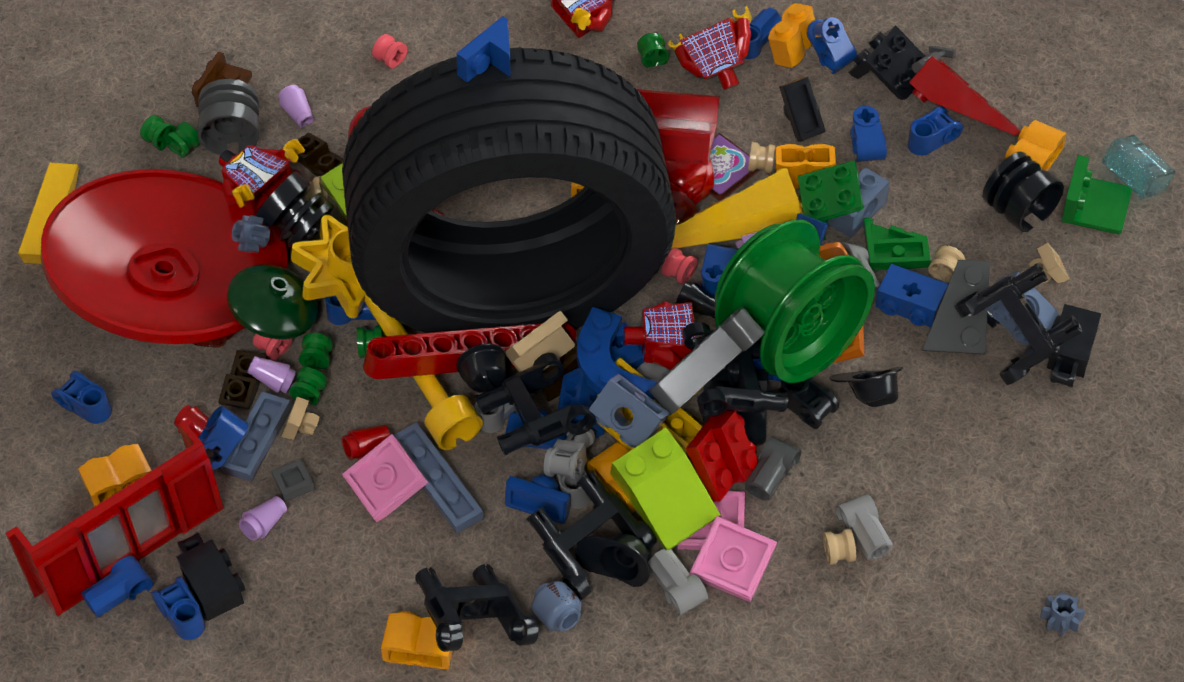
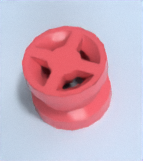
M384 34L375 42L372 56L378 61H385L387 67L394 69L406 58L408 50L404 43L395 42L391 35Z
M673 248L665 258L661 274L667 278L674 277L679 284L684 285L695 273L698 260L693 256H685L681 250Z
M255 334L253 338V345L259 350H265L266 355L271 360H277L292 344V338L271 339Z

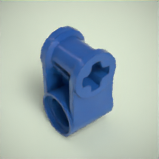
M834 17L825 20L818 19L808 25V39L812 43L823 67L827 66L832 70V74L847 66L857 56L856 49L850 42L839 19Z
M870 106L858 107L853 112V126L850 130L853 154H857L855 162L885 160L887 154L886 139L882 132L877 110Z
M939 106L912 122L907 144L908 149L915 155H927L942 145L958 138L964 129L963 124L959 121H954L947 115V110L943 106Z
M709 243L701 269V277L703 279L701 287L715 297L721 274L738 249Z
M73 371L69 375L70 379L60 389L55 388L51 392L57 404L70 412H74L90 423L99 424L105 422L111 416L112 409L105 390L78 371Z
M219 406L211 414L205 428L198 436L204 444L205 450L209 448L214 453L211 458L209 457L212 469H217L225 463L235 446L244 437L249 425L245 420L224 406Z
M181 576L175 578V583L159 592L156 590L150 592L164 618H167L180 638L193 640L203 633L205 622L199 605Z

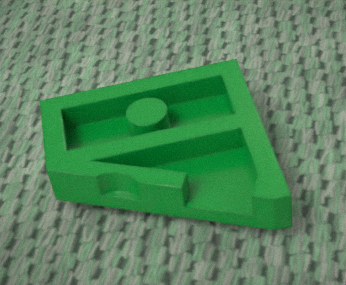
M864 218L863 228L866 250L869 254V265L872 271L888 270L891 264L905 269L929 267L931 258L927 236L914 232L909 233L893 225L887 229L873 224L874 219Z

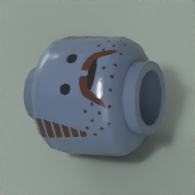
M560 581L545 583L535 591L532 611L548 630L567 631L577 624L581 617L582 603L565 583Z

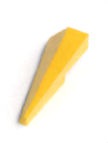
M780 168L776 173L767 178L754 182L752 186L741 192L734 193L695 214L689 220L675 225L673 244L670 249L741 239V236L758 232L770 225L796 220L797 214L800 213L799 200L788 169Z

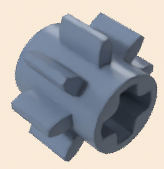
M244 215L242 220L235 222L232 228V239L234 242L239 243L238 250L258 253L259 248L267 245L270 231L267 226L262 225L264 218Z
M1061 592L1055 598L1048 596L1045 604L1046 607L1042 608L1040 618L1048 619L1046 630L1054 629L1059 631L1061 636H1064L1065 631L1069 629L1077 632L1080 625L1079 621L1083 620L1085 614L1084 609H1077L1079 598L1065 595L1064 592Z

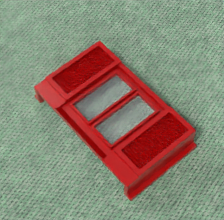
M190 417L178 424L185 450L42 541L32 546L17 526L5 533L32 595L36 598L41 594L57 616L84 600L81 592L108 576L114 564L120 559L134 556L139 561L181 533L183 535L224 509L209 457L207 456L204 444L197 436L194 423Z

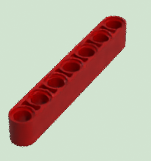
M567 323L562 324V328L574 342L576 338L575 329ZM541 324L373 338L367 346L363 370L366 375L373 379L458 372L456 365L458 358L466 350L482 344H494L500 346L506 352Z

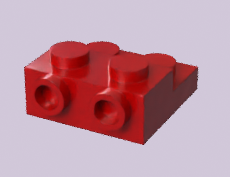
M736 410L725 411L720 415L711 416L686 447L696 473L713 502H721L734 483L746 482L758 465L756 446L748 440L744 428L745 421L742 416L737 414Z

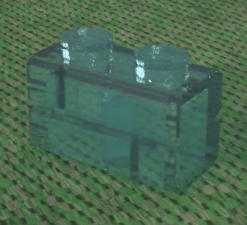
M1135 135L1115 139L1102 160L1104 165L1143 199L1152 195H1159L1165 191L1175 175V170L1147 145H1143V142Z

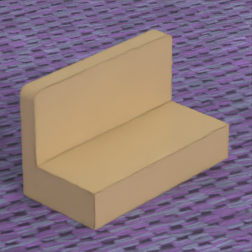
M561 311L557 312L505 352L518 372L532 367L534 361L542 354L554 353L560 358L575 347L574 342L561 326L568 321Z

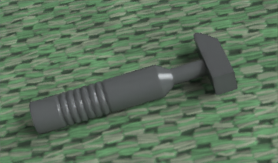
M929 46L930 54L912 65V70L918 73L931 56L940 60L942 56L954 58L956 57V50L940 46Z

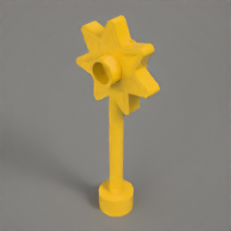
M330 215L322 216L320 225L321 240L295 242L292 245L291 261L310 272L303 284L302 297L305 300H315L336 296L349 318L358 317L365 303L386 336L408 335L401 322L382 311L361 288L352 266L348 227ZM435 375L412 376L432 407L425 417L424 424L440 449L451 450L457 447V438L467 442L479 433L483 420L467 396L455 395L449 397Z

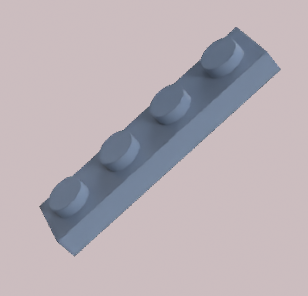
M417 422L393 435L429 482L423 489L456 534L484 519L483 510Z

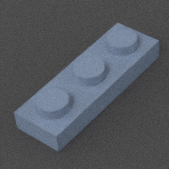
M261 392L246 419V422L249 424L247 432L221 466L222 473L252 482L292 408L290 400Z

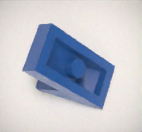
M502 16L456 53L457 75L460 78L469 82L477 74H482L489 64L497 67L506 75H511L507 18Z

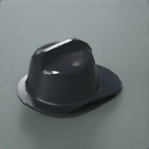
M494 344L474 346L466 350L456 363L457 371L463 381L473 391L484 393L500 386V382L502 379L507 378V372L511 368V363L505 351L500 346Z
M895 367L877 371L840 373L832 375L829 379L835 382H848L859 401L871 407H879L895 403L898 400L897 372L904 368Z
M623 533L616 535L612 539L589 536L577 543L575 548L576 559L587 571L618 579L632 587H640L648 581L650 573L647 562L651 557V550L634 535Z

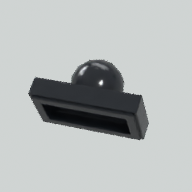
M803 77L779 86L784 101V115L791 122L795 138L798 142L826 132L809 77Z

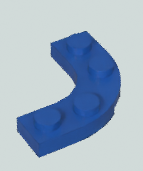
M592 307L577 342V364L587 379V384L599 395L607 382L620 374L654 400L655 398L648 391L657 382L631 374L619 368L611 359L610 347L621 326L622 316Z

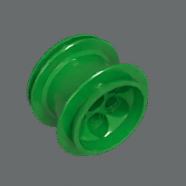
M791 220L773 224L750 237L736 251L726 265L715 292L716 327L742 306L765 331L759 338L761 340L760 359L763 368L769 374L777 376L787 383H798L814 377L831 365L847 349L862 328L871 309L875 293V283L872 274L864 268L861 261L856 257L840 255L824 260L819 256L820 238L818 231L813 224L806 220Z

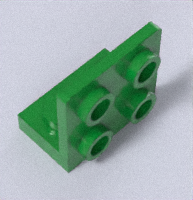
M1078 155L1061 222L1120 235L1132 187L1091 178L1093 170L1087 169L1090 157Z
M854 160L798 176L804 215L828 223L829 219L864 209L858 169Z

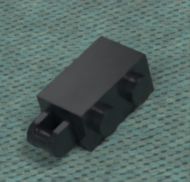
M1064 304L1061 316L1058 315L1051 328L1067 320L1070 316H1074L1077 320L1075 324H1080L1083 333L1061 344L1058 352L1048 357L1047 368L1053 370L1052 383H1059L1072 388L1076 376L1084 378L1102 313Z
M199 533L177 542L181 554L176 556L181 572L208 621L244 604L241 592L246 590L238 573L232 575L228 567L232 566V563L224 548L218 550L213 539L204 543Z

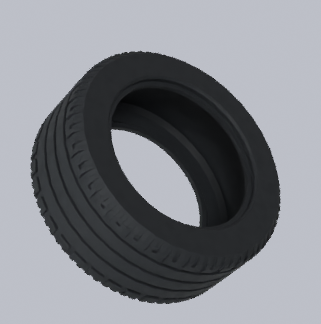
M516 47L510 48V76L489 64L482 74H477L469 82H466L457 75L456 56L412 74L391 87L390 90L374 101L372 106L360 117L357 125L352 130V134L349 136L342 166L352 266L361 288L371 298L372 302L382 311L386 312L387 315L395 318V320L424 333L541 324L559 311L568 320L565 323L571 325L574 329H578L584 325L592 307L611 313L642 290L653 279V276L658 273L669 254L675 234L676 214L656 119L644 97L624 77L602 64L594 63L592 60L577 55L547 49ZM528 177L552 178L584 186L580 192L562 204L540 213L511 220L491 222L466 221L449 218L431 211L444 200L467 189L506 179Z

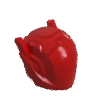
M710 158L708 166L703 165V161H699V164L665 161L676 219L709 196L710 190L714 187V172Z

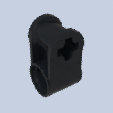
M811 378L798 383H787L781 380L780 392L787 393V408L813 429H818L822 425V420L830 412L834 413L838 410L839 402L836 397Z

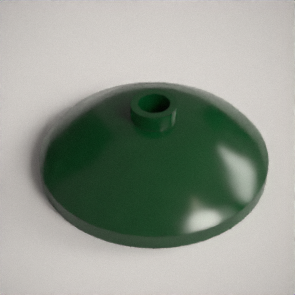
M254 265L239 271L232 278L227 290L228 307L236 320L251 332L263 337L291 339L301 336L313 326L318 314L317 299L305 300L302 297L304 280L294 272L279 266Z

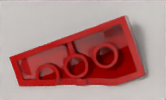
M931 56L909 82L915 88L912 93L924 103L929 100L1019 137L1021 130L999 110L991 107L981 94L973 88H969V83L942 60Z

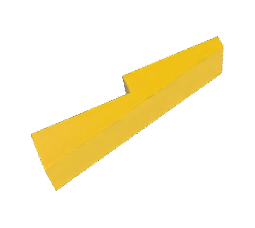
M49 163L18 252L23 263L42 264L41 237L44 225L55 206L75 190L80 169L78 164Z

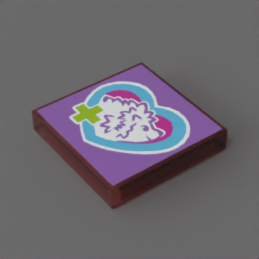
M720 133L714 138L710 154L714 172V187L710 190L709 194L718 201L725 199L760 171L759 169H756L754 172L748 171L750 155Z

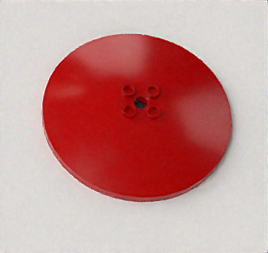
M163 169L119 172L97 178L80 186L55 206L44 225L41 237V263L46 280L54 293L70 310L94 326L110 333L133 340L157 344L206 342L223 338L244 329L245 327L231 313L227 303V290L232 278L239 271L254 265H274L287 269L288 257L285 241L281 242L278 239L281 233L278 227L270 231L267 245L259 248L258 253L238 250L239 243L234 242L232 239V228L236 221L242 220L244 215L250 216L253 214L244 206L240 208L239 205L227 204L221 182L197 174Z

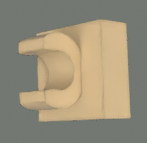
M1049 243L1037 248L1041 258L1032 260L1029 265L1032 267L1038 263L1043 268L1042 271L1046 273L1048 278L1043 283H1047L1051 277L1057 283L1070 279L1060 256Z
M300 397L296 398L281 437L294 440L297 431L313 435L320 417L314 413H305L308 400Z

